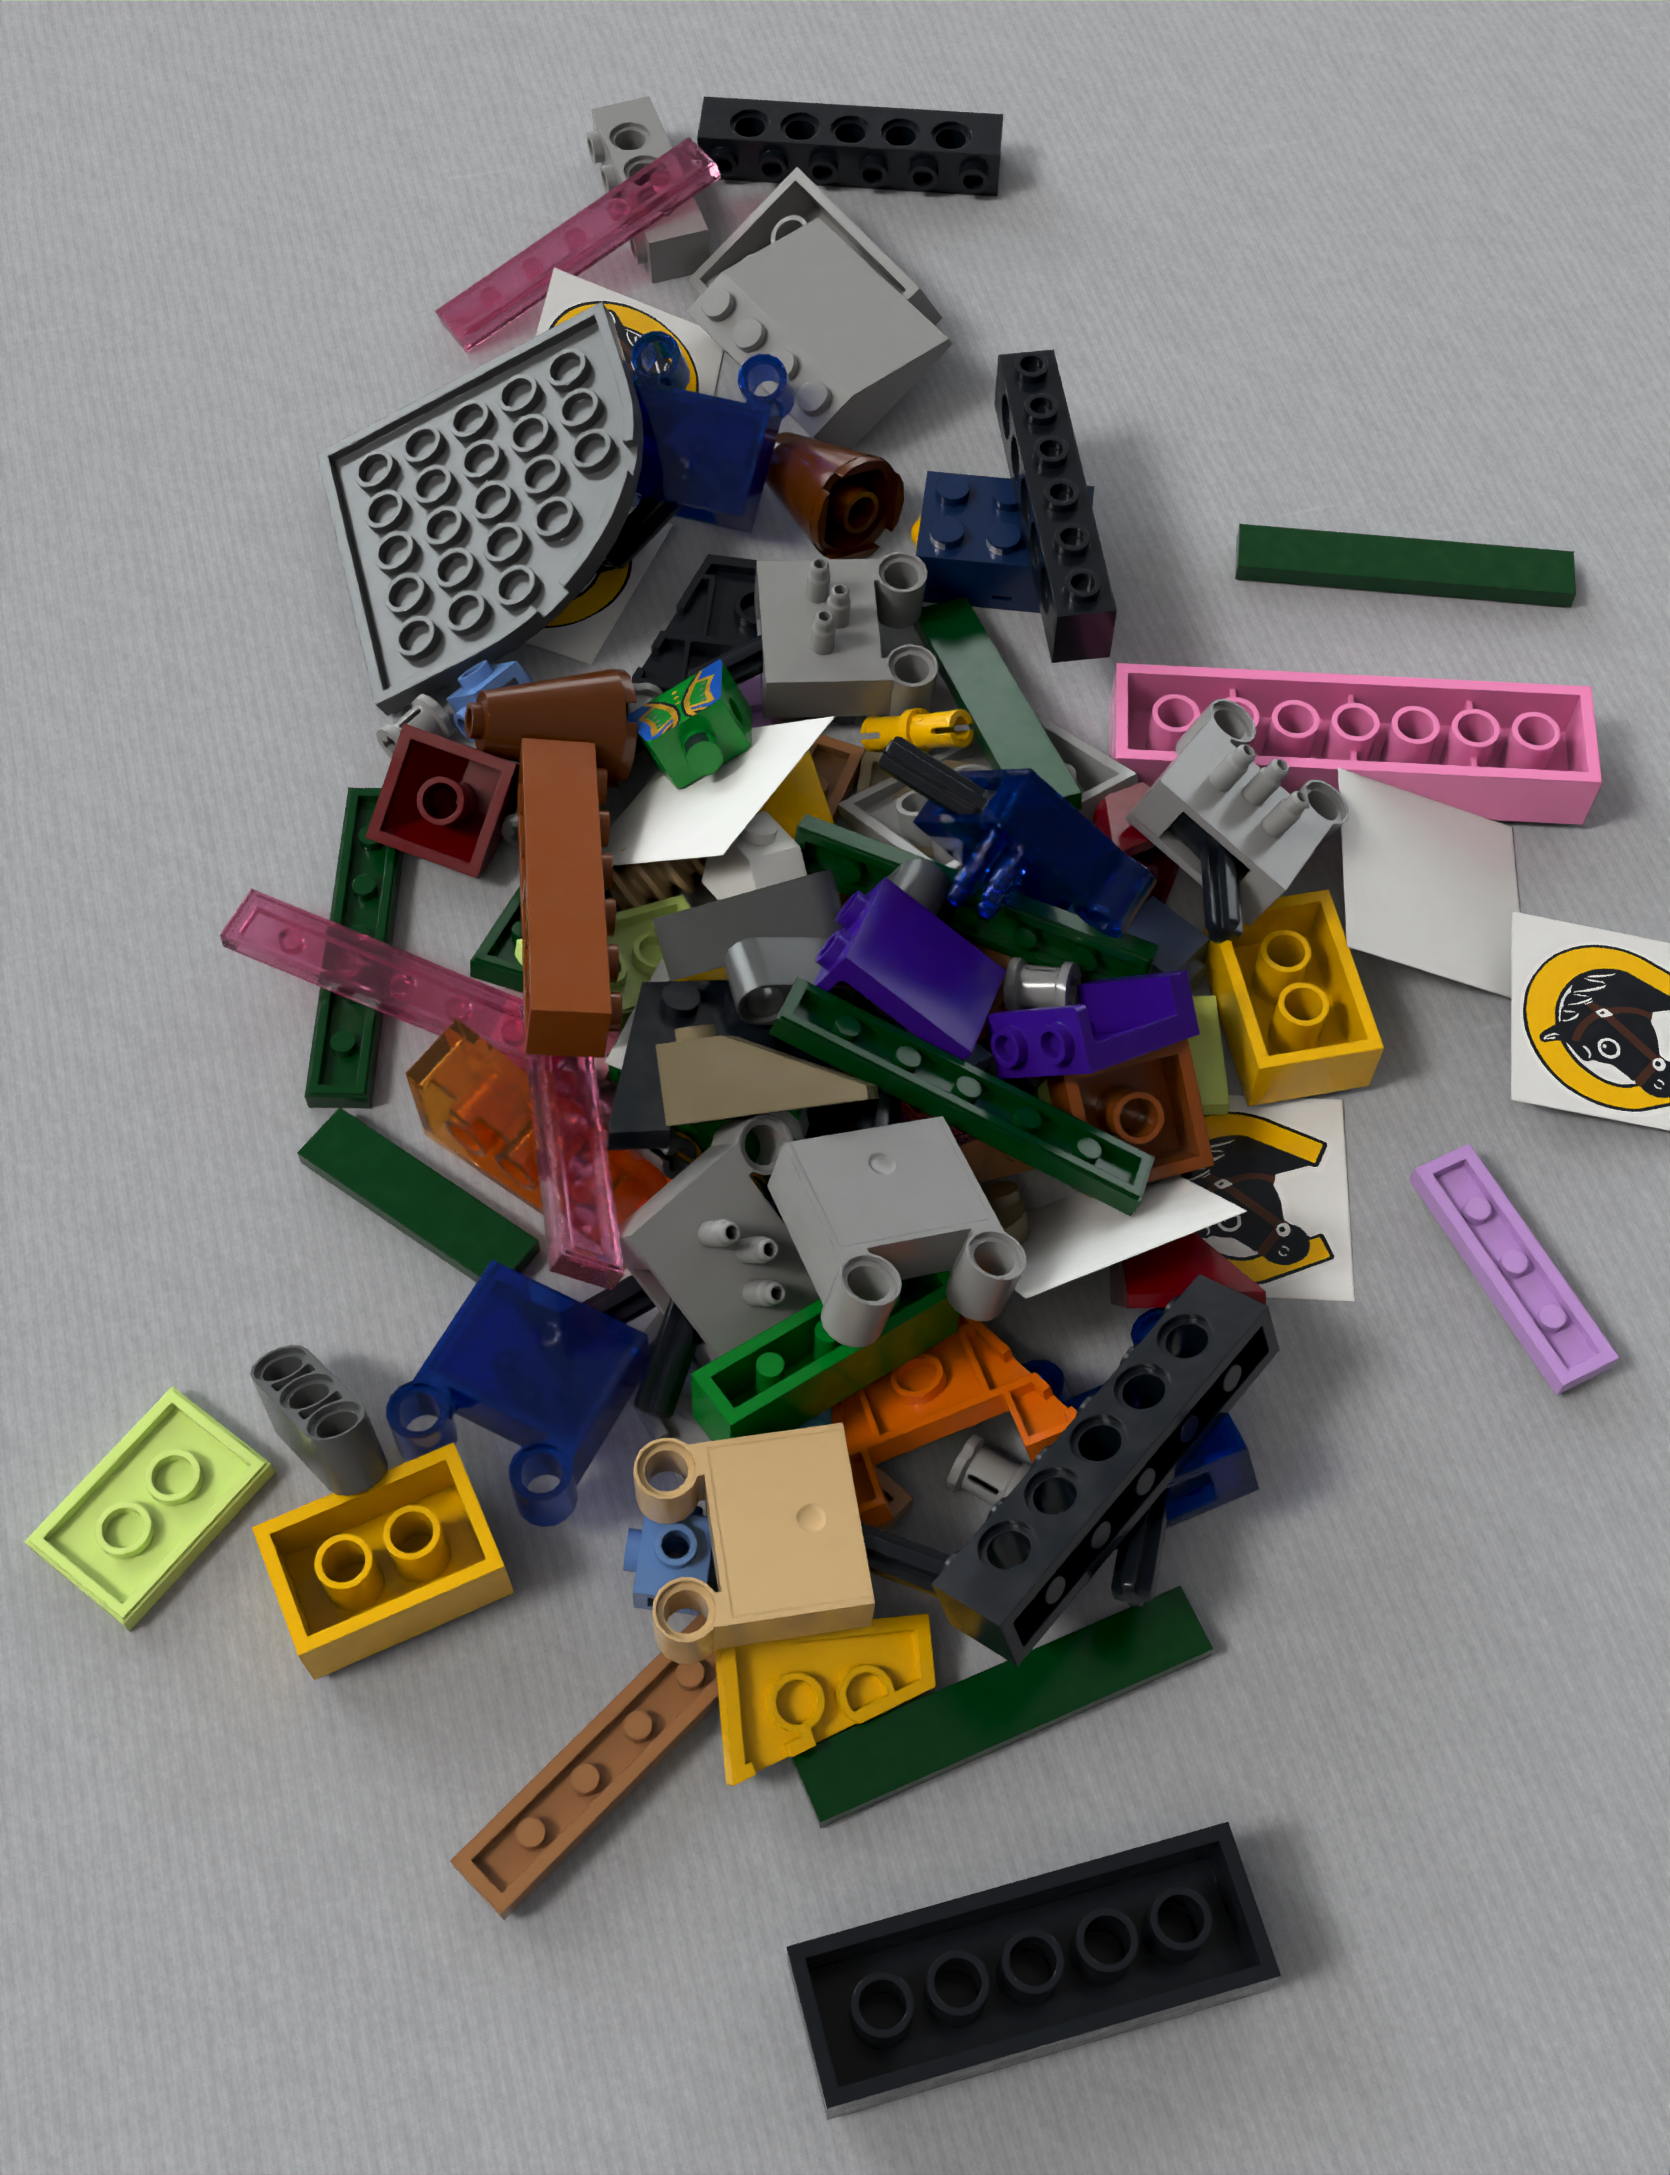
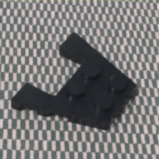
M708 554L677 603L676 614L665 631L659 632L651 645V654L642 668L638 667L633 674L632 682L651 683L658 686L663 692H666L687 679L691 656L716 658L756 638L754 593L756 561L759 560ZM855 716L835 717L831 722L854 724ZM803 717V718H805V719H818V718H825V717Z
M728 980L642 982L605 1142L606 1149L608 1151L667 1148L671 1130L670 1126H666L656 1044L676 1042L675 1029L715 1024L717 1036H737L829 1069L832 1068L828 1063L769 1034L773 1025L748 1024L741 1020L736 1011ZM857 1102L797 1110L804 1139L857 1130L860 1107Z

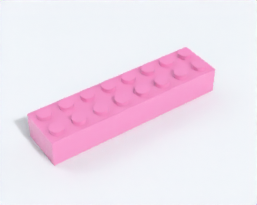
M1116 663L1109 707V757L1136 772L1138 783L1144 782L1150 787L1177 756L1175 747L1177 741L1216 699L1233 701L1244 708L1251 716L1255 724L1256 735L1249 746L1255 751L1256 757L1253 762L1258 767H1267L1274 759H1282L1288 764L1289 773L1282 780L1280 786L1289 794L1298 791L1310 780L1324 781L1339 792V767L1490 820L1583 825L1602 784L1591 686Z

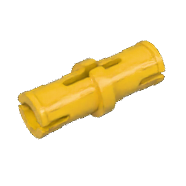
M924 708L905 710L901 716H870L862 723L860 734L878 732L880 737L862 739L861 742L866 751L880 753L884 751L888 743L895 737H902L926 753H929L932 748H964L971 743L974 730L955 731L954 725L973 724V719L965 709L930 713Z

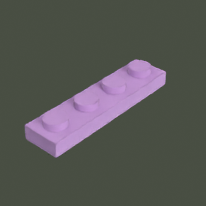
M1466 1144L1414 1169L1409 1181L1556 1396L1611 1369L1615 1365L1619 1356L1470 1144Z

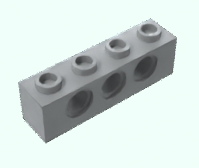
M650 97L592 109L594 131L587 133L590 156L594 164H602L600 170L606 195L608 197L615 195L616 197L614 201L615 210L621 230H630L629 242L635 263L637 265L644 263L652 284L694 274L710 257L709 229Z

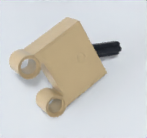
M843 1422L694 1444H686L675 1438H659L650 1441L640 1449L634 1460L633 1474L636 1501L639 1509L648 1519L659 1524L677 1523L685 1520L692 1514L699 1501L705 1500L718 1592H714L706 1582L697 1578L680 1577L669 1581L659 1589L653 1601V1630L657 1647L667 1659L678 1664H693L702 1661L716 1649L871 1626L875 1599L870 1573L937 1597L932 1583L939 1576L945 1561L951 1555L860 1521ZM664 1471L675 1472L685 1479V1482L678 1489L672 1491H659L649 1484L651 1478ZM681 1609H694L706 1618L705 1624L698 1631L689 1634L672 1630L667 1621L674 1612Z

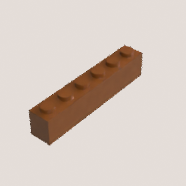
M522 738L517 775L524 1035L525 1054L604 1058L609 1031L619 1032L621 1027L622 994L621 992L610 991V983H616L618 978L619 947L618 944L607 943V936H613L615 931L616 901L615 898H605L604 891L611 890L613 877V856L610 853H602V847H608L610 812L609 810H599V805H605L607 769L597 768L595 743Z

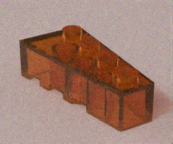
M456 1018L405 1073L425 1135L624 1270L626 1266L604 1238L667 1185L666 1178L652 1164L642 1159L636 1160L625 1150L607 1151L605 1143L606 1134L590 1124Z

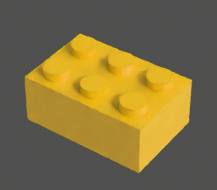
M1329 889L1279 897L1249 927L1243 922V933L1238 940H1226L1221 944L1209 941L1204 964L1208 967L1206 975L1212 994L1216 995L1219 1017L1247 1106L1370 1085L1384 1046L1350 948L1347 947L1346 937ZM1204 924L1202 933L1209 937L1208 930L1205 928Z
M454 1442L387 1470L381 1481L361 1493L348 1496L332 1493L252 1527L297 1655L314 1680L514 1593L505 1565Z

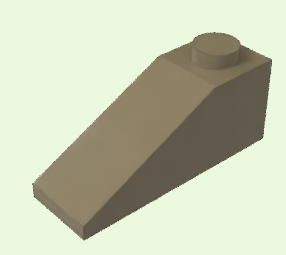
M715 1024L675 1029L676 1042L656 1044L666 1126L688 1125L879 1099L878 1085L737 1036H717Z

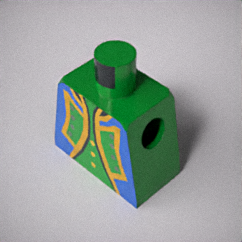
M721 659L626 715L627 722L638 723V740L654 765L677 789L685 788L701 777L715 773L721 765L745 752L752 745V709Z

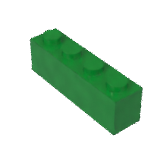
M944 1271L901 1280L902 1286L899 1297L880 1337L874 1343L865 1347H849L831 1338L823 1328L820 1317L823 1304L820 1299L692 1372V1416L711 1441L796 1429L958 1332L960 1314L948 1302L945 1292L951 1273Z

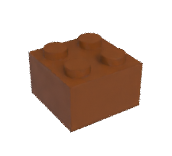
M1188 1039L1091 1074L1046 1076L1052 1106L1155 1157L1147 1183L1214 1166Z

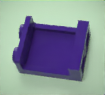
M885 877L867 895L860 890L856 891L844 904L835 919V922L842 926L841 930H837L826 941L816 956L815 962L822 968L813 985L829 992L840 981L848 983L918 1038L964 1061L974 1050L1006 970Z
M1187 970L1094 979L1076 985L1080 1000L1078 1005L1000 1011L987 1015L986 1018L991 1051L999 1079L1091 1074L1200 1034Z

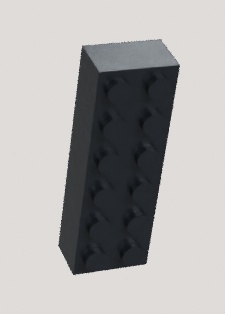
M1229 1822L786 1947L788 1966L827 2120L1266 1992L1281 1977Z

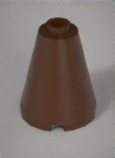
M782 432L775 435L764 446L758 463L760 476L823 556L829 559H865L880 548L874 542L885 528L890 532L894 530L904 504V482L901 476L893 470L892 466L885 459L791 432Z
M606 669L482 690L479 692L476 702H469L467 704L465 712L466 737L468 739H475L478 750L519 763L522 738L595 743L597 768L607 769V788H619L617 782L627 781L635 757L638 723L627 722L626 703H637L636 692L631 676L622 669Z

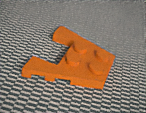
M960 1314L958 1332L832 1407L831 1422L832 1424L843 1422L860 1521L876 1527L894 1520L875 1469L876 1464L903 1453L911 1452L918 1447L965 1428L973 1427L982 1421L1005 1412L1011 1413L1030 1461L1033 1463L1039 1452L1046 1446L1052 1445L1073 1421L1077 1410L1072 1406L1067 1408L1053 1394L1051 1386L1036 1372L1030 1373L1013 1357L1011 1349L981 1321L971 1320Z

